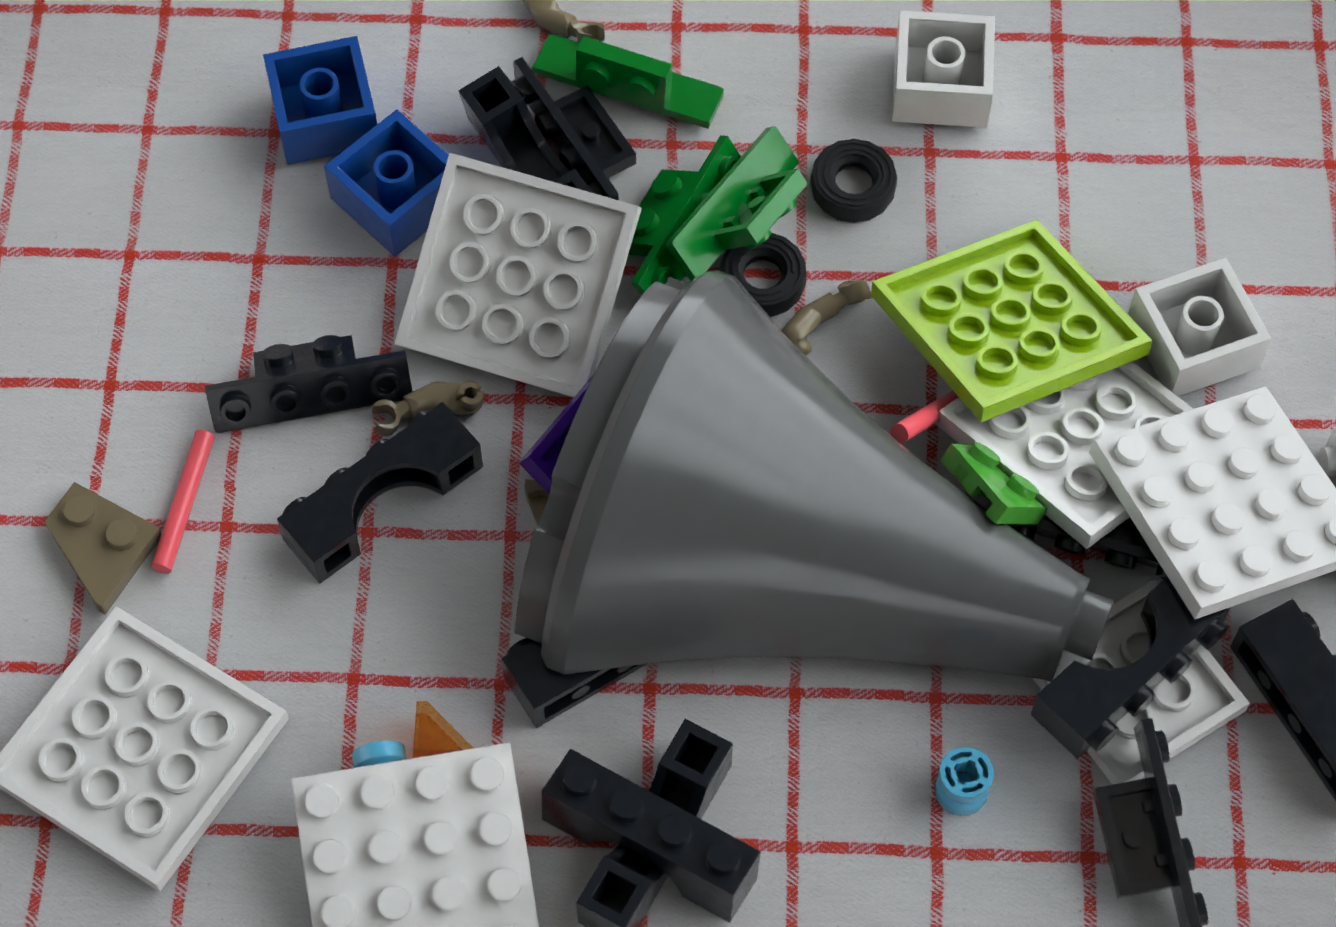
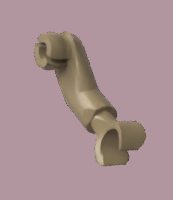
M523 0L535 23L544 30L566 38L570 36L576 37L579 43L583 36L591 39L595 38L599 41L605 40V27L603 24L577 21L576 16L560 10L556 0Z
M845 281L837 287L839 293L834 295L828 293L800 308L781 331L805 356L812 352V346L806 336L813 332L819 324L835 317L846 305L872 298L866 281Z
M473 381L464 383L432 382L403 396V401L396 404L386 399L379 400L373 405L372 413L390 414L394 422L392 424H376L375 430L382 436L392 435L397 431L400 420L408 417L412 419L423 410L430 411L442 402L453 414L473 415L482 407L484 392L480 391L482 387Z

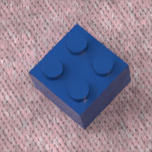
M357 36L263 54L287 165L340 154L377 125L374 104Z
M396 109L324 166L330 198L395 257L427 231L449 155Z

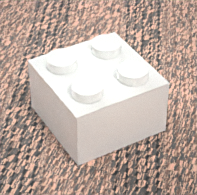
M900 10L895 46L892 122L987 128L993 98L995 16Z
M1226 257L1136 288L1128 315L1152 339L1150 353L1147 355V358L1161 384L1176 396H1181L1260 368L1272 339Z

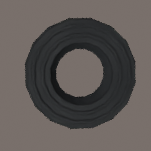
M848 139L837 141L823 149L814 161L810 184L814 200L823 212L837 220L855 223L871 220L886 210L894 199L897 174L893 160L884 149L870 141ZM845 168H861L870 175L872 185L863 193H846L838 187L835 177Z
M771 233L765 242L755 248L747 249L744 246L726 250L719 264V271L735 276L769 317L787 312L799 301L806 286V262L799 248L786 237ZM756 261H768L774 263L779 268L782 277L775 286L759 289L746 281L744 277L746 267Z

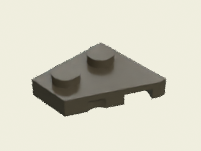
M76 482L72 484L45 520L50 534L66 556L79 580L83 583L99 612L105 615L161 537L159 527Z

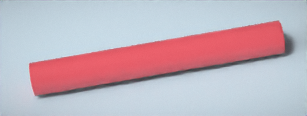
M953 390L894 424L890 429V435L901 444L907 442L940 421L939 410L957 399L958 395Z
M202 429L195 431L152 561L151 568L157 572L169 574L172 571L215 436L209 431Z

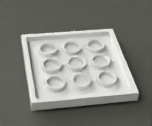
M449 153L394 344L575 397L594 374L642 208L630 203Z
M1130 362L984 422H980L958 397L939 410L940 421L936 425L959 444L973 445L975 442H978L994 451L1001 459L997 466L1010 477L1012 474H1018L1034 484L1039 490L1036 498L1048 507L1045 515L1088 549L1130 517L1089 453L1094 440L1189 411L1193 408L1134 362Z
M1266 386L1094 440L1089 451L1090 455L1194 619L1336 571V488Z
M116 606L0 752V789L161 892L289 720V716L285 709Z
M510 742L291 778L312 927H539Z

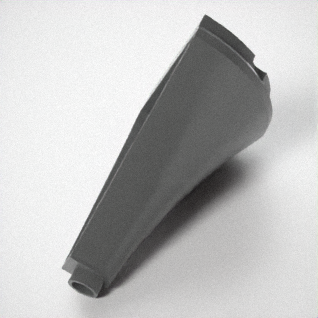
M715 270L695 277L688 284L671 277L668 278L665 285L659 282L653 283L635 303L608 346L573 419L552 473L549 498L544 512L534 529L524 567L516 611L515 633L541 643V657L546 667L564 675L648 663L737 657L847 658L961 667L1043 679L1051 682L1064 651L1092 661L1114 600L1088 591L1090 578L1083 576L1009 525L995 524L985 514L987 512L986 508L919 460L848 399L784 335L735 276Z

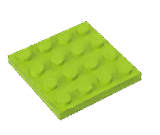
M1038 220L872 281L871 297L980 422L1135 361L1150 353L1152 339Z

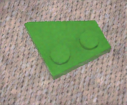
M975 442L973 445L952 443L940 461L960 481L962 487L970 496L978 498L981 494L992 503L985 514L995 524H1039L1046 514L1048 507L1036 498L1039 490L1034 484L1018 474H1012L1010 477L997 466L1001 460L1000 457L981 443Z

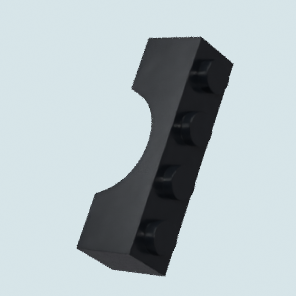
M500 66L458 90L468 120L503 168L592 193L575 169L569 170L554 153L536 125L524 99Z
M443 402L430 411L423 410L416 414L408 422L407 427L390 439L385 438L376 442L367 451L366 456L351 467L340 468L332 473L325 481L324 486L308 497H299L292 501L285 508L283 514L277 518L283 541L320 584L361 555L357 538L358 525L364 510L375 498L389 490L405 486L423 487L445 495L483 467L480 443Z
M1167 576L1148 593L1140 614L1149 636L1148 652L1138 661L1116 669H1098L1074 660L1037 694L1031 716L1076 759L1083 755L1090 747L1098 752L1116 735L1119 728L1115 724L1127 713L1136 717L1152 702L1156 696V693L1152 690L1164 679L1169 683H1173L1187 670L1193 661L1189 656L1202 645L1208 650L1222 638L1229 628L1224 621L1231 607L1194 619Z
M684 719L658 763L649 791L701 819L732 767L733 743ZM618 844L610 854L603 856L577 900L578 923L585 927H639L668 876L644 856Z
M571 748L542 789V820L587 845L595 841H609L639 853L659 867L674 882L683 898L729 923L757 880L761 851Z

